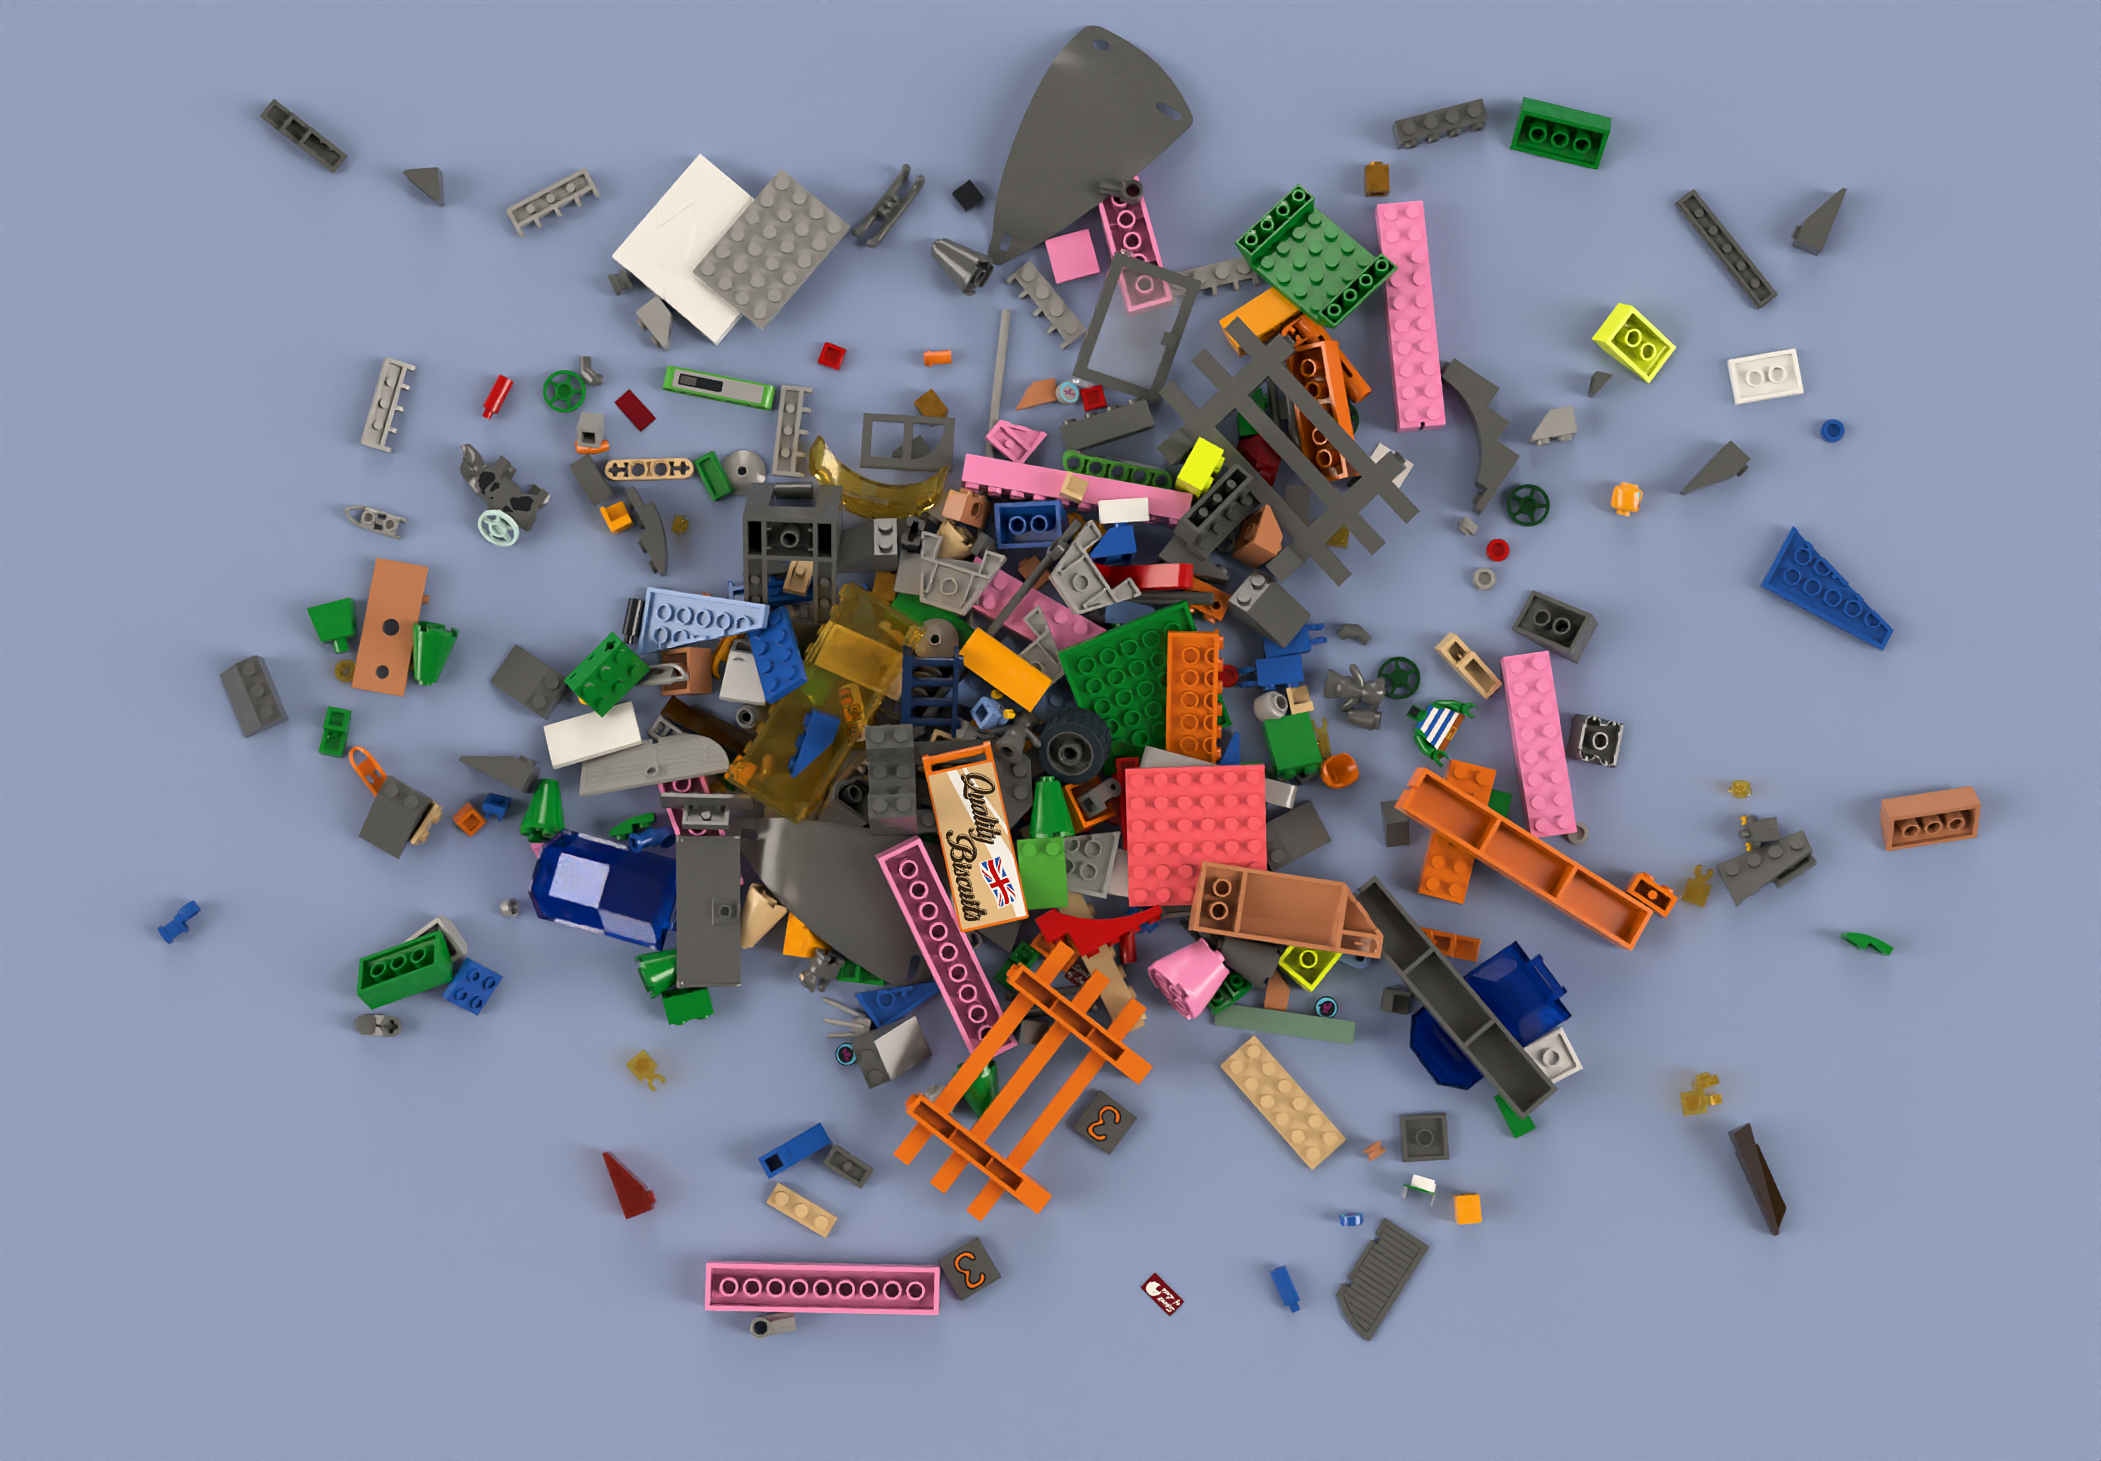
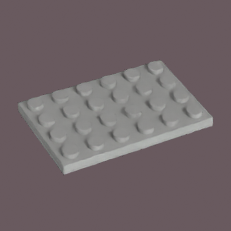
M780 169L697 265L693 273L763 331L851 227L785 171Z

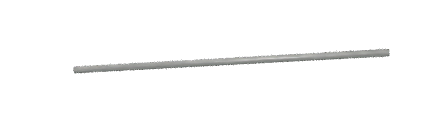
M1007 309L1002 310L988 432L998 422L1011 317V310ZM987 441L985 457L994 458L995 447ZM981 491L980 495L985 496L984 501L989 502L988 492ZM976 527V539H978L981 532L985 534V527L984 529ZM970 608L966 614L965 623L974 628L976 611ZM967 668V670L963 673L961 677L968 675L969 668ZM958 704L957 713L963 714L964 706Z

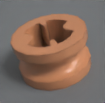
M1380 1140L1363 1150L1364 1154H1368L1369 1161L1386 1151L1385 1147H1381Z

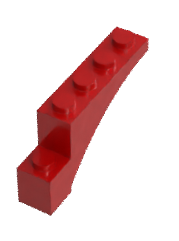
M1158 904L1130 916L1114 919H1087L1065 915L1057 912L1056 908L1036 918L1035 921L1047 943L1053 942L1056 945L1060 940L1067 939L1065 934L1069 933L1081 957L1086 955L1089 959L1100 953L1099 947L1107 944L1109 948L1120 942L1119 936L1126 932L1128 936H1131L1141 930L1139 925L1145 922L1151 925L1160 920L1159 914L1163 913Z

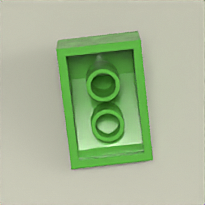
M1064 837L1017 840L1019 874L1027 910L1068 907Z

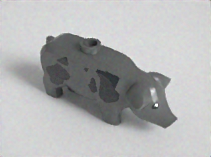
M471 444L460 446L463 450V459L460 466L461 476L474 493L488 505L486 509L501 510L519 526L518 528L530 531L536 521L537 511L549 503L550 494L543 488L541 490L535 484L527 493H522L518 485L511 480L517 470L511 466V463L501 455L497 462L492 465H485L482 456Z

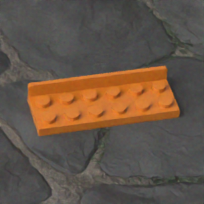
M1215 629L1214 632L1168 631L1166 751L1216 764V761H1221V747H1217V739H1221L1222 725H1217V716H1222V703H1218V694H1222L1223 680H1218V672H1223V658H1219V649L1223 650L1224 636H1219V629Z

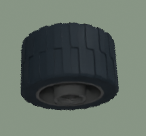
M1068 707L1058 711L1051 717L1039 737L1041 746L1037 748V757L1040 760V765L1048 775L1054 776L1055 780L1065 784L1078 785L1095 778L1111 751L1112 738L1111 731L1106 725L1107 723L1097 713L1087 708Z

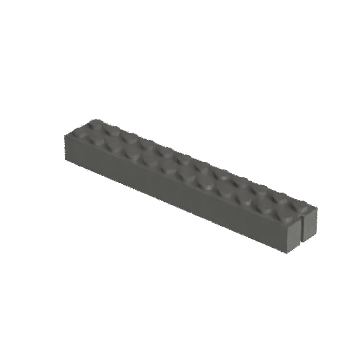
M1375 875L1357 889L1359 894L1356 892L1352 894L1368 913L1374 925L1383 934L1381 958L1519 1119H1525L1554 1094L1558 1088Z

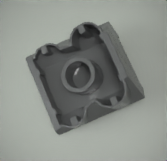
M1576 714L1571 719L1572 724L1567 749L1565 750L1567 758L1615 768L1624 724L1613 720L1600 719L1593 715Z

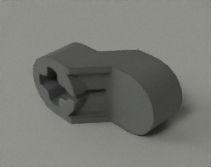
M363 1014L354 1021V1029L361 1035L394 1037L400 1033L402 1028L400 1020L394 1016Z

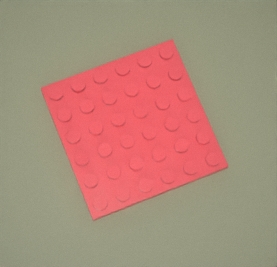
M1264 764L1125 768L1129 907L1156 906L1158 904L1159 906L1192 905L1202 861L1267 871Z

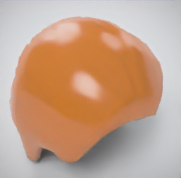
M1346 753L1328 757L1320 768L1322 781L1326 786L1333 789H1342L1350 786L1358 780L1360 774L1355 760Z

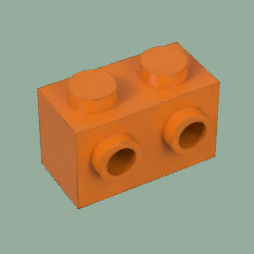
M1193 577V588L1185 590V592L1214 593L1213 605H1188L1191 614H1194L1196 611L1203 615V620L1211 624L1221 622L1228 608V600L1232 597L1231 595Z
M1642 872V874L1634 873L1623 892L1652 909L1653 913L1660 918L1667 917L1678 900V897L1673 895L1674 891L1663 884L1660 886L1655 883V879L1646 872Z

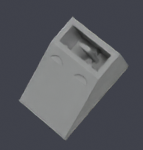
M734 639L727 660L719 700L765 706L766 700L750 640Z

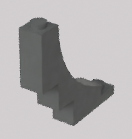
M1454 358L1451 363L1446 361L1441 368V382L1463 404L1475 428L1479 448V463L1474 485L1484 491V493L1478 492L1472 501L1475 504L1472 511L1480 515L1520 455L1497 441L1510 423L1487 407L1499 390V387Z

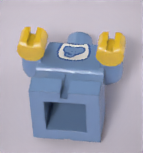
M992 690L989 697H982L970 711L980 729L991 730L994 727L1003 726L1009 719L1015 717V713H1012L1013 710H1005L1002 703L996 701V699L1003 697V693H1000V690Z

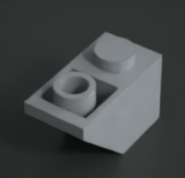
M655 296L635 312L639 317L636 322L644 332L648 329L653 336L650 339L658 349L663 347L665 351H668L671 343L673 316L658 296Z
M1573 406L1549 410L1529 438V444L1536 443V446H1544L1550 444V440L1558 439L1559 442L1572 440V436L1578 432Z

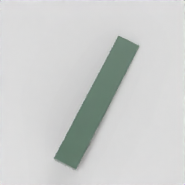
M1232 1004L1215 1015L1214 1025L1353 1045L1356 1022Z

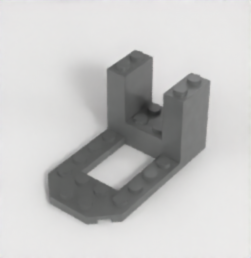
M751 482L742 516L744 601L768 605V560L813 561V620L791 619L803 664H811L818 655L832 621L837 623V555L843 528V486L820 485L815 507L774 506V483ZM745 633V640H749L748 633Z
M912 724L865 726L869 775L868 819L871 836L938 834L934 810H917L915 767L923 766L921 755L928 754V756L981 745L984 741L989 740L1009 829L1011 830L1025 813L1033 807L1031 759L1023 752L1018 763H1011L1008 760L997 758L994 754V745L1000 738L914 742ZM984 753L931 766L965 765L987 759Z

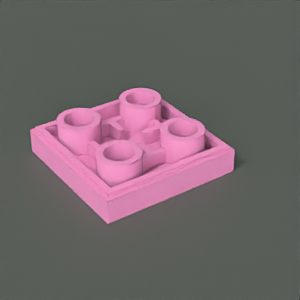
M1089 229L1045 240L1056 285L1100 274Z

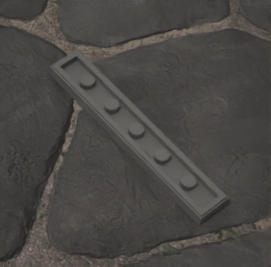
M1694 189L1675 203L1676 207L1758 310L1778 295Z

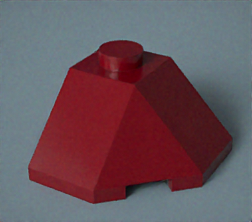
M1259 433L1251 438L1246 437L1239 440L1236 449L1267 483L1273 486L1282 458Z

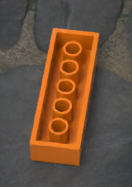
M1337 340L1321 341L1295 347L1297 351L1286 361L1288 370L1354 440ZM1294 404L1302 453L1325 478L1332 482L1361 476Z
M1450 759L1448 760L1444 779L1488 806L1496 770ZM1431 831L1415 893L1459 905L1463 904L1475 858Z

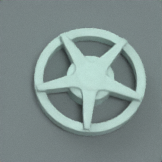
M487 510L478 519V528L481 534L495 545L510 546L519 537V526L509 515L501 510ZM488 515H495V516H496V519L493 520V519L488 518V517H486V516H488ZM483 521L489 524L490 533L485 530ZM508 530L514 531L513 539H511L510 535L508 534ZM492 536L504 537L506 541L498 540Z

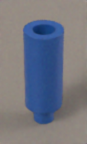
M1285 1265L1270 1271L1284 1306H1289L1292 1313L1299 1311L1300 1307L1297 1302L1300 1298Z

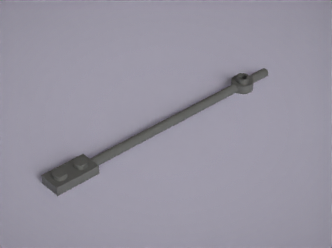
M1075 518L1063 535L1052 542L1043 560L985 631L987 634L993 637L1050 564L1058 558L1061 560L1068 549V542L1082 526L1080 521ZM964 665L963 669H959V678L967 670V667ZM940 687L934 696L930 695V697H945L952 687ZM921 707L915 714V717H937L940 707ZM915 726L913 728L914 740L916 737L919 738L926 730L925 726Z

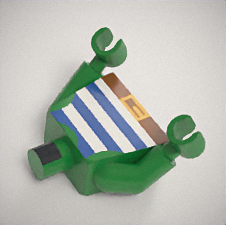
M1436 700L1434 703L1430 702L1425 710L1412 704L1406 716L1417 722L1412 731L1415 733L1414 740L1420 752L1434 760L1439 767H1443L1439 760L1443 757L1449 760L1448 755L1444 751L1465 718L1462 714L1474 719L1475 716L1470 714L1469 711L1472 708L1478 709V707L1473 703L1465 704L1455 700Z

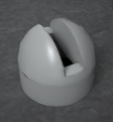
M514 898L502 901L499 906L502 911L500 913L504 917H514L519 914V903Z
M972 930L966 933L973 949L982 945L983 936L980 932ZM974 933H975V935H976L977 945H975V942H974V937H973V934H974Z

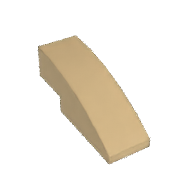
M1449 632L1434 647L1443 659L1486 700L1503 684L1477 654L1471 651L1456 634Z

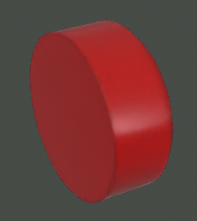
M1494 539L1486 547V555L1493 562H1501L1509 555V545L1502 539Z
M1223 665V672H1218V680H1223L1224 688L1233 687L1239 679L1237 669L1232 665Z

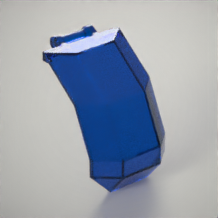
M565 828L540 847L528 889L538 918L659 951L663 950L668 929L677 932L676 912L673 922H670L676 902V859L644 850L635 853L630 846Z
M1514 941L1468 972L1463 978L1524 1048L1560 1023L1566 1021L1572 1015L1559 999L1568 992L1564 985L1561 986L1544 964V958L1539 953L1530 959L1518 942ZM1423 1006L1411 1015L1409 1047L1437 1085L1467 1091L1483 1078L1481 1073Z

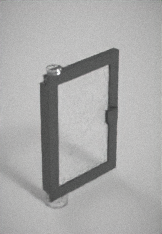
M1121 248L1120 252L1115 251L1076 359L1070 382L1089 389L1092 388L1094 382L1158 404L1161 396L1158 392L1164 388L1202 281L1134 258V252Z

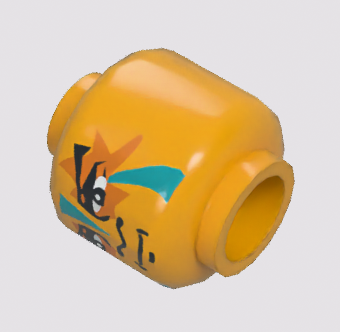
M1621 482V485L1614 487L1610 505L1617 509L1616 514L1630 516V512L1639 511L1643 492L1638 489L1639 485Z

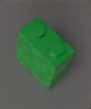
M1309 712L1283 716L1280 719L1264 720L1262 731L1276 779H1291L1297 774L1305 773V775H1310L1320 770L1322 758Z

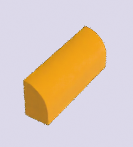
M1271 287L1219 320V324L1234 350L1242 357L1246 352L1225 330L1237 316L1264 343L1304 313L1276 289Z
M977 627L959 652V655L964 656V666L1029 712L1033 710L1053 681L979 627Z

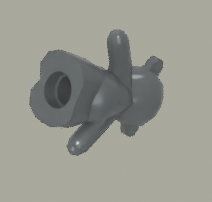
M1355 664L1349 666L1353 677L1343 676L1331 669L1328 670L1323 697L1349 698L1341 704V712L1348 711L1360 700L1369 704L1372 709H1379V704L1384 700L1386 692L1384 686L1385 678L1379 677L1376 681L1364 682L1363 676Z
M1028 710L1013 711L1012 713H1015L1013 724L997 726L991 729L992 735L1004 734L994 745V754L997 758L1008 760L1011 763H1018L1021 759L1026 739L1034 747L1039 748L1041 746V742L1034 731L1037 727L1044 726L1045 720L1038 718L1035 713Z

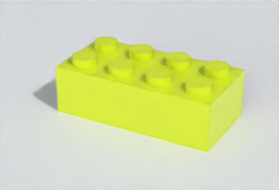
M1199 437L1177 477L1174 491L1193 494L1192 502L1197 503L1210 490L1213 481L1217 479L1225 460L1222 457L1224 450Z

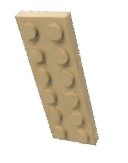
M1255 1035L1220 1065L1311 1170L1346 1140Z

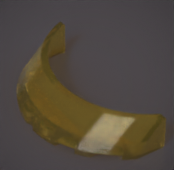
M817 435L809 453V470L811 475H815L821 485L843 486V505L846 506V510L866 519L897 518L898 522L899 519H905L908 516H921L923 512L936 505L941 499L949 466L945 465L938 473L924 481L908 485H891L867 479L849 469L831 452L822 436Z

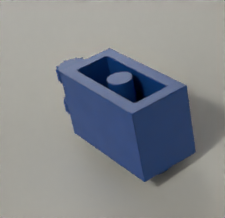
M1306 623L1285 649L1260 634L1264 658L1309 653L1311 645L1327 642V637L1323 636L1309 639L1308 633L1309 631L1324 629V623L1307 625Z
M1301 654L1255 659L1254 666L1237 669L1238 674L1255 673L1256 676L1255 681H1242L1239 683V688L1257 687V689L1263 688V692L1275 691L1277 690L1276 686L1285 685V688H1299V684L1304 682Z

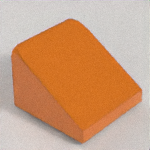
M469 802L453 816L454 822L470 837L487 822Z

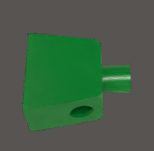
M345 598L307 608L320 641L324 644L333 643L336 654L349 652L347 639L357 636L355 601L351 598Z

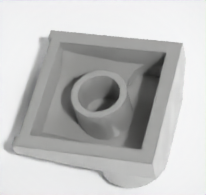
M444 915L438 916L405 940L407 942L440 930L444 936L453 963L464 958L468 953L465 940L453 922Z

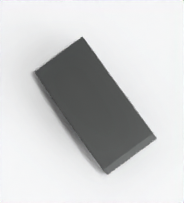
M589 453L569 465L580 486L594 506L614 494Z

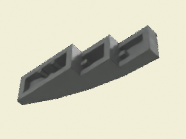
M275 99L271 101L260 115L262 119L333 174L348 157L314 128L310 127Z

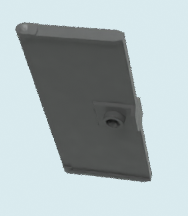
M681 834L676 836V988L741 987L740 836H683Z

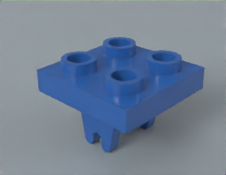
M467 957L452 981L448 984L442 997L478 1016L503 976Z

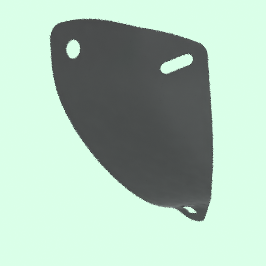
M1100 26L1085 27L1065 45L1044 75L1022 119L1000 182L994 212L993 233L988 255L994 259L993 264L1002 265L1016 258L1073 223L1110 196L1099 193L1101 181L1123 184V180H1131L1192 125L1193 116L1189 107L1167 73L1147 54L1120 36ZM1096 40L1106 41L1109 44V48L1099 50L1093 46V42ZM1163 103L1181 114V119L1175 120L1159 111L1156 104ZM1010 234L1012 241L1007 252L999 249L1003 236Z
M735 818L730 821L729 830H726L728 836H740L742 828L757 831L756 839L740 837V852L774 896L798 920L827 944L867 971L896 987L927 983L933 978L875 856L911 837L903 835L871 836L870 828L807 819ZM922 841L956 913L942 846ZM918 955L920 963L917 975L913 981H910L907 978L912 956Z

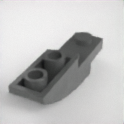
M632 486L625 490L628 495L625 497V500L631 510L635 508L639 516L635 518L640 528H646L645 531L638 534L641 538L638 544L644 554L649 553L652 559L649 561L653 572H659L663 577L667 575L668 546L661 517L655 504L651 501L644 505L636 488Z

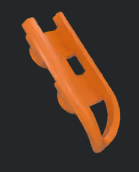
M355 746L349 752V761L376 797L388 776L370 752L363 747ZM357 750L362 751L368 757L358 766L353 758L354 752ZM376 769H377V770L379 771V773L382 775L380 778H379L378 775L375 773V770H376ZM370 775L374 782L370 784L366 776Z

